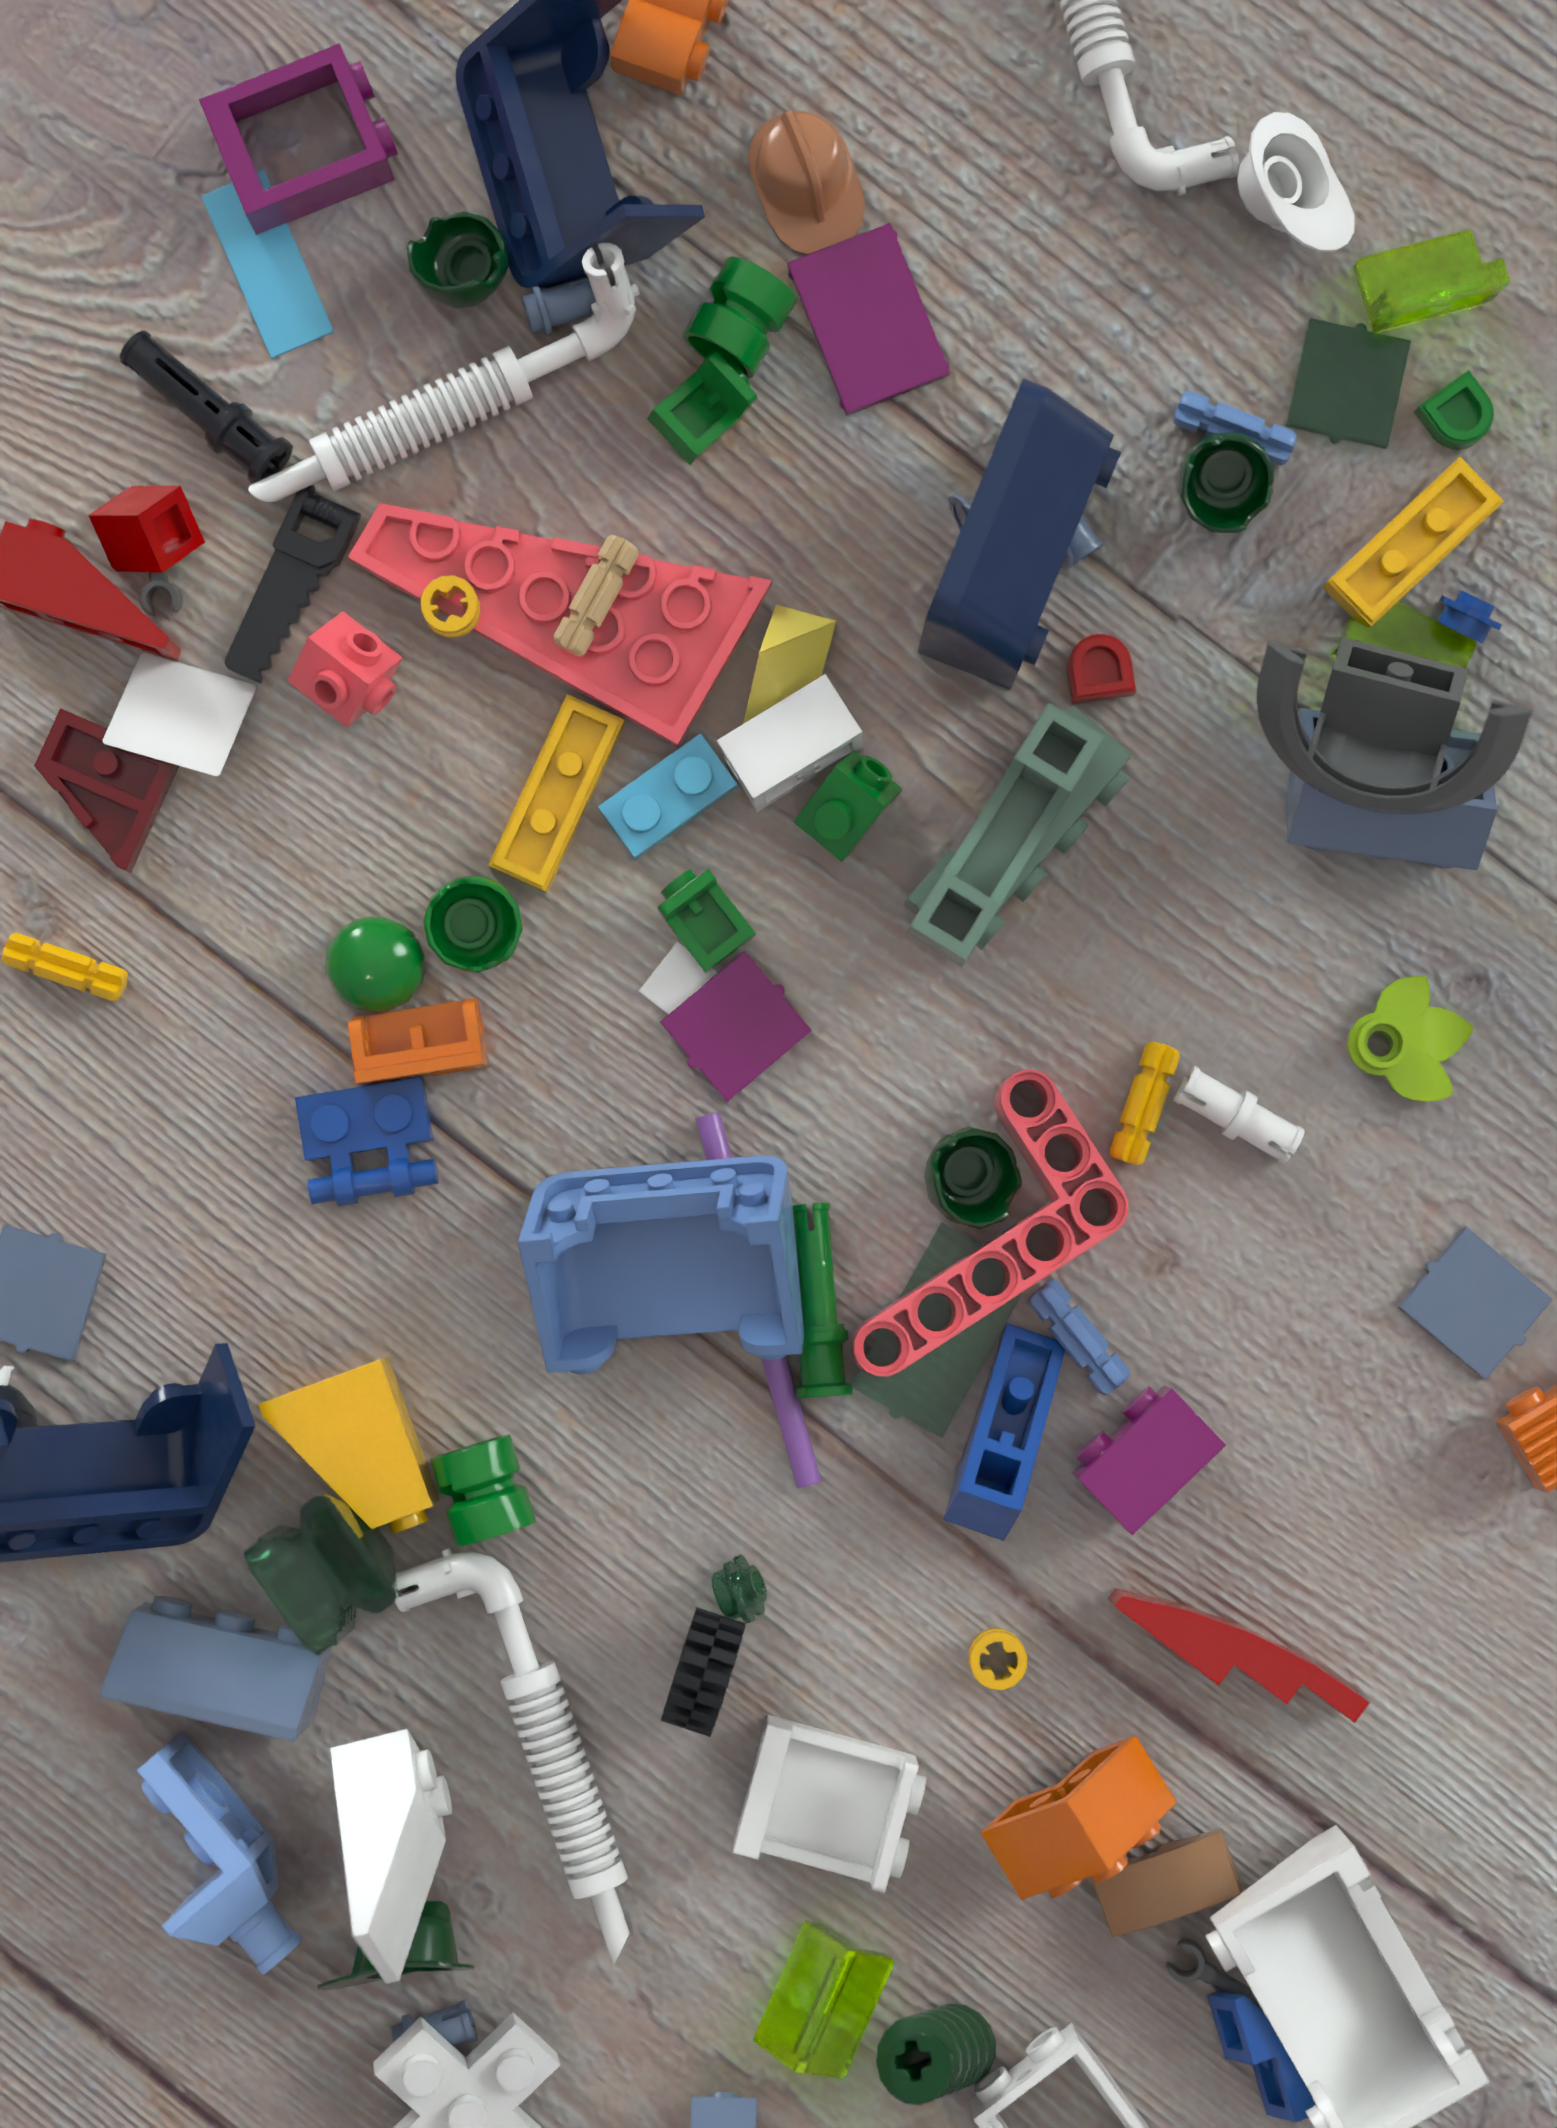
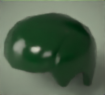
M464 211L443 218L432 217L429 220V225L424 235L418 241L410 240L407 246L409 271L415 280L434 301L455 309L473 307L485 301L502 283L509 267V252L502 233L488 218Z
M1242 432L1212 433L1198 441L1184 457L1180 465L1177 491L1188 516L1211 533H1238L1246 530L1250 521L1268 507L1273 492L1274 467L1265 448Z
M966 1127L944 1136L932 1149L925 1166L924 1179L928 1199L946 1219L957 1224L982 1229L1004 1221L1010 1216V1204L1022 1186L1020 1171L1016 1166L1017 1160L1013 1149L997 1133L972 1127Z

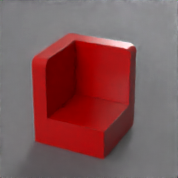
M131 486L88 515L108 561L116 572L163 573L205 543L181 486Z

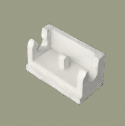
M826 674L717 740V744L724 754L725 762L756 812H759L841 762L851 752H857L864 747L862 730Z

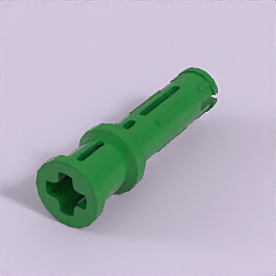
M813 1203L814 1230L812 1231L808 1229L806 1204L792 1205L804 1327L802 1354H799L801 1386L795 1389V1398L853 1394V1386L846 1382L843 1361V1343L849 1340L848 1330H845L844 1324H837L829 1218L830 1203Z

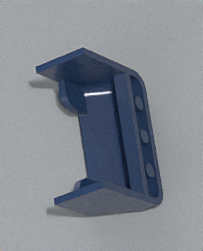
M519 0L466 47L459 57L456 67L457 92L496 225L507 245L510 272L514 280L524 288L535 286L549 288L587 277L582 265L583 255L592 247L598 264L601 265L603 259L598 247L600 243H611L618 246L623 254L624 266L644 261L705 217L702 205L654 204L645 196H626L619 201L587 89L602 76L610 56V47L601 18L622 0Z
M1023 378L930 605L917 652L1009 690L1012 688L1023 661L1033 666L1036 664L1049 629L1038 625L1094 484L1107 488L1121 454V451L1110 447L1114 437L1113 433L1045 386Z
M228 1343L215 1344L198 1384L182 1385L171 1383L155 1389L143 1402L134 1420L17 1428L18 1421L13 1405L6 1400L0 1399V1562L176 1546L190 1542L206 1532L214 1519L256 1427Z

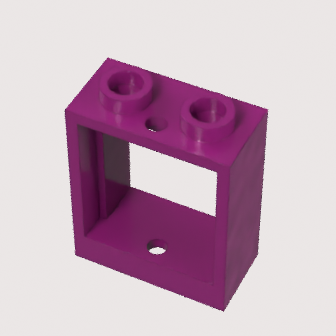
M340 43L199 99L245 215L256 235L395 180L388 158L398 155L390 131L384 118L372 122L364 102L375 98L365 70L361 61L348 64ZM339 82L366 150L265 190L237 122Z

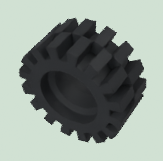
M696 1607L663 1710L662 1722L709 1737L712 1735L737 1659L746 1623Z

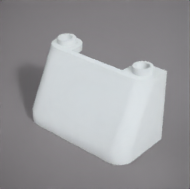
M1337 1825L1312 1838L1212 1915L1210 1918L1216 1930L1206 1935V1938L1226 1972L1236 1966L1239 1967L1317 2104L1306 2110L1315 2128H1411L1489 2083V2080L1473 2052L1465 2048L1462 2038L1454 2027V2022L1435 1995L1381 1901V1895L1377 1888L1368 1878L1370 1873L1356 1848Z

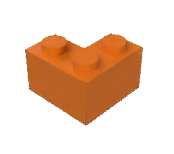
M1135 1735L1092 1751L1058 1784L1014 1800L980 1834L1021 1900L1044 1892H1048L1051 1898H1056L1076 1887L1083 1879L1091 1877L1094 1883H1101L1123 1870L1128 1864L1124 1855L1130 1849L1145 1844L1161 1831L1162 1827L1158 1821L1177 1801Z

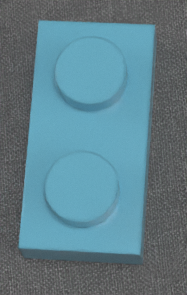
M700 733L600 804L598 809L633 858L637 860L737 789L738 784Z

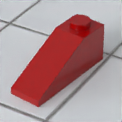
M29 519L26 527L5 521L0 536L1 608L178 661L181 649L75 547L64 539L65 530L37 519Z

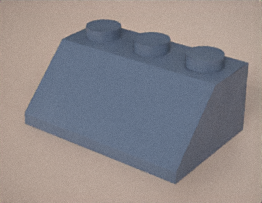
M1300 708L1299 717L1301 724L1311 741L1320 711ZM1459 730L1451 731L1440 776L1453 769L1468 756L1479 740L1480 733ZM1290 771L1286 801L1287 844L1301 845L1317 851L1329 849L1364 854L1381 860L1392 858L1428 863L1444 869L1456 867L1478 871L1497 812L1495 788L1493 785L1476 798L1446 810L1412 815L1388 814L1360 809L1330 798L1312 788Z
M154 1596L153 1604L145 1602L132 1610L103 1681L100 1698L295 1742L315 1721L332 1648L330 1644L316 1641L318 1636L316 1631L285 1624L280 1625L278 1632L254 1627V1617L228 1610H218L216 1618L191 1613L192 1603L168 1596Z

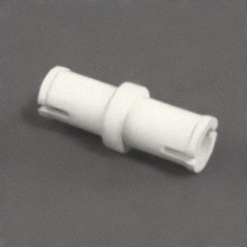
M1192 1066L1187 1073L1189 1079L1185 1076L1175 1092L1174 1102L1186 1106L1221 1127L1220 1134L1228 1139L1234 1140L1238 1136L1276 1158L1281 1164H1286L1290 1160L1291 1155L1288 1154V1151L1292 1154L1296 1152L1305 1131L1303 1128L1291 1124L1257 1104L1258 1097L1251 1092L1244 1090L1240 1094L1203 1073L1196 1066Z

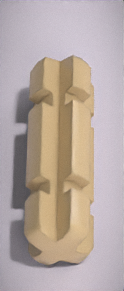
M611 534L606 538L598 553L599 564H592L569 606L570 617H563L554 633L555 643L570 654L581 657L586 653L595 637L592 629L594 626L600 628L624 584L621 576L630 573L638 558L637 547L628 540Z

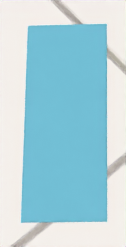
M264 169L258 171L264 189L271 188ZM233 183L202 195L201 198L271 359L333 333L332 325L288 224L285 223L256 235L245 215Z

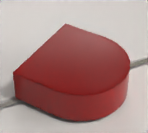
M1094 634L1085 637L1077 643L1067 662V677L1072 705L1133 696L1136 693L1131 656L1126 646L1120 640L1106 634Z

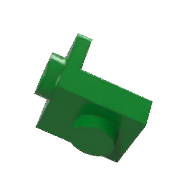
M713 351L704 359L694 374L652 410L647 420L691 465L742 419L757 399V394L750 387L748 378L737 365L727 362L717 351Z
M853 751L833 768L793 822L843 862L852 853L882 812L897 798L902 789L892 781V774L884 764L873 757L862 756L858 752Z
M690 869L674 879L661 891L666 901L657 907L659 914L705 974L756 936L754 930L718 885L716 878L709 869L698 876Z

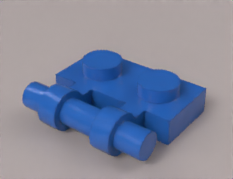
M410 1078L295 1097L304 1159L311 1161L330 1158L332 1176L308 1179V1191L312 1205L336 1201L339 1207L358 1204L359 1197L392 1191L395 1197L415 1194L416 1187L439 1184L435 1159L411 1162L409 1144L434 1140L424 1078ZM387 1148L389 1166L355 1172L354 1153Z

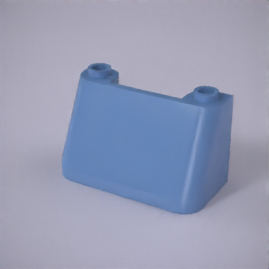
M749 1156L572 1171L546 1178L535 1188L518 1239V1245L547 1373L570 1371L575 1374H586L599 1369L611 1357L615 1350L617 1339L739 1330L742 1348L747 1353L756 1355L761 1359L776 1360L787 1355L802 1354L804 1327L792 1197L787 1166L781 1159L772 1156Z

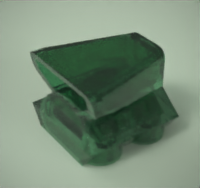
M319 1494L301 1507V1529L280 1524L260 1536L258 1541L243 1553L250 1572L303 1646H306L315 1655H320L331 1646L338 1645L355 1629L357 1607L377 1614L391 1606L398 1596L394 1553L389 1542L378 1527L371 1529L347 1503L327 1494Z

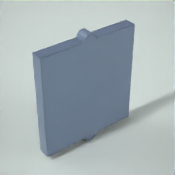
M3 1225L0 1235V1341L15 1345L18 1353H26L31 1349L68 1361H75L107 1254L64 1242L63 1236L59 1233H52L47 1237L9 1225Z
M1464 1227L1436 1261H1427L1424 1267L1427 1272L1398 1305V1308L1477 1375L1486 1380L1514 1345L1522 1346L1525 1343L1524 1333L1553 1299L1468 1227Z

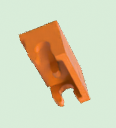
M478 998L366 1016L352 1017V1021H348L355 1084L361 1086L489 1067Z

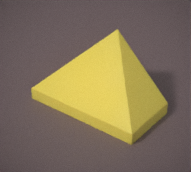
M779 605L775 606L759 651L743 724L822 676L837 621Z

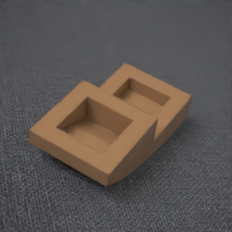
M1222 1829L1164 1843L1155 1853L1128 1859L1127 1866L1110 1879L1101 1883H1094L1093 1881L1112 1937L1184 1917L1234 1898L1243 1892Z

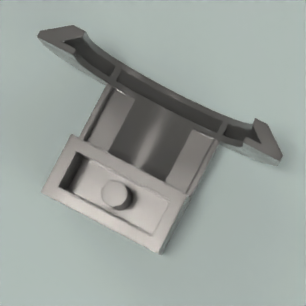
M1345 637L1341 639L1312 740L1310 741L1301 724L1297 705L1299 682L1308 651L1268 641L1257 686V710L1263 732L1277 756L1295 775L1312 788L1330 798L1360 809L1388 814L1412 815L1446 810L1468 802L1491 788L1508 771L1518 754L1533 709L1492 699L1482 733L1472 751L1457 766L1440 776L1447 744L1460 706L1469 669Z

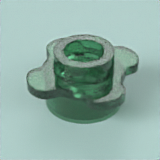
M743 1555L734 1556L733 1562L724 1563L723 1569L713 1573L712 1587L714 1596L725 1617L735 1620L742 1618L748 1624L755 1620V1615L764 1614V1602L767 1600V1589L764 1579L756 1566H749Z

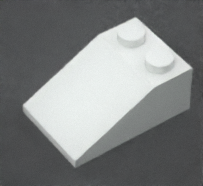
M408 1729L330 1748L353 1937L386 1984L400 1980L446 1842L443 1816L452 1814L451 1798L445 1777L443 1775L437 1777L429 1749L420 1751Z

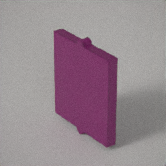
M743 951L660 1021L662 1026L689 1056L687 1060L688 1066L690 1068L698 1067L727 1102L812 1031L783 997L784 987L781 984L773 985L746 951Z

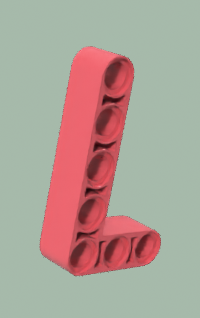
M1022 1070L1006 1078L998 1086L994 1095V1109L998 1119L1051 1201L864 1321L854 1331L850 1340L851 1356L854 1363L862 1371L874 1376L886 1377L902 1371L1107 1238L1124 1224L1128 1215V1200L1124 1190L1054 1082L1046 1074L1037 1070ZM1016 1084L1031 1085L1039 1092L1041 1107L1036 1116L1032 1118L1023 1117L1012 1109L1010 1093ZM1052 1137L1067 1139L1075 1149L1076 1160L1067 1172H1059L1047 1163L1045 1147ZM1089 1190H1096L1102 1193L1109 1201L1110 1214L1101 1226L1089 1224L1080 1212L1082 1197ZM1038 1224L1049 1227L1057 1238L1055 1254L1046 1261L1035 1259L1029 1253L1026 1246V1237L1029 1231ZM984 1259H991L997 1262L1002 1267L1004 1273L1002 1288L992 1296L981 1294L972 1282L974 1267ZM932 1293L943 1296L951 1308V1317L948 1324L937 1331L926 1329L918 1317V1307L921 1300ZM878 1328L890 1331L898 1343L895 1358L883 1366L871 1364L863 1351V1343L866 1336Z

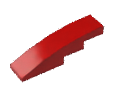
M1116 1588L1107 1598L1118 1610L1218 1686L1235 1665L1285 1704H1288L1302 1684L1353 1723H1356L1370 1704L1358 1692L1304 1656L1241 1624L1179 1602Z

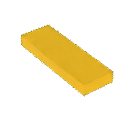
M1459 457L1340 568L1322 588L1367 632L1498 509L1504 500Z
M569 694L566 695L488 864L491 869L548 894L626 724L624 719Z

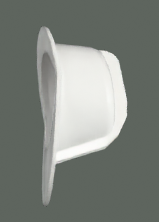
M1273 112L1260 119L1251 133L1249 152L1241 162L1238 170L1237 185L1239 195L1246 209L1255 219L1270 225L1273 229L1287 232L1301 245L1318 252H1335L1346 246L1354 233V212L1348 196L1330 165L1327 153L1318 135L1304 120L1290 113Z

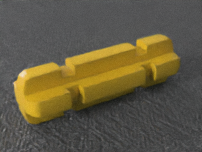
M12 933L8 937L2 953V962L7 966L28 973L33 969L34 975L86 992L89 988L90 994L113 1002L120 1000L127 985L128 973L122 968L104 962L96 965L97 960L46 942L40 946L39 940L19 933Z
M1148 1042L1145 1045L1139 1062V1066L1143 1067L1142 1073L1139 1075L1135 1074L1119 1121L1124 1126L1122 1131L1115 1132L1109 1150L1110 1156L1114 1159L1131 1165H1142L1145 1162L1151 1144L1150 1141L1146 1140L1148 1133H1155L1171 1086L1166 1083L1167 1078L1170 1075L1174 1076L1180 1059V1051L1174 1047L1160 1042Z

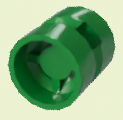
M731 256L726 258L709 287L713 302H704L698 306L683 332V339L703 358L709 356L713 351H717L727 362L737 365L749 379L753 378L770 349V343L766 334L768 332H780L797 302V297L783 281L769 271L743 258Z
M510 1434L472 1444L430 1459L440 1494L450 1496L453 1500V1504L446 1511V1515L456 1547L497 1537L536 1522L526 1486L514 1483L513 1477L520 1469V1465Z

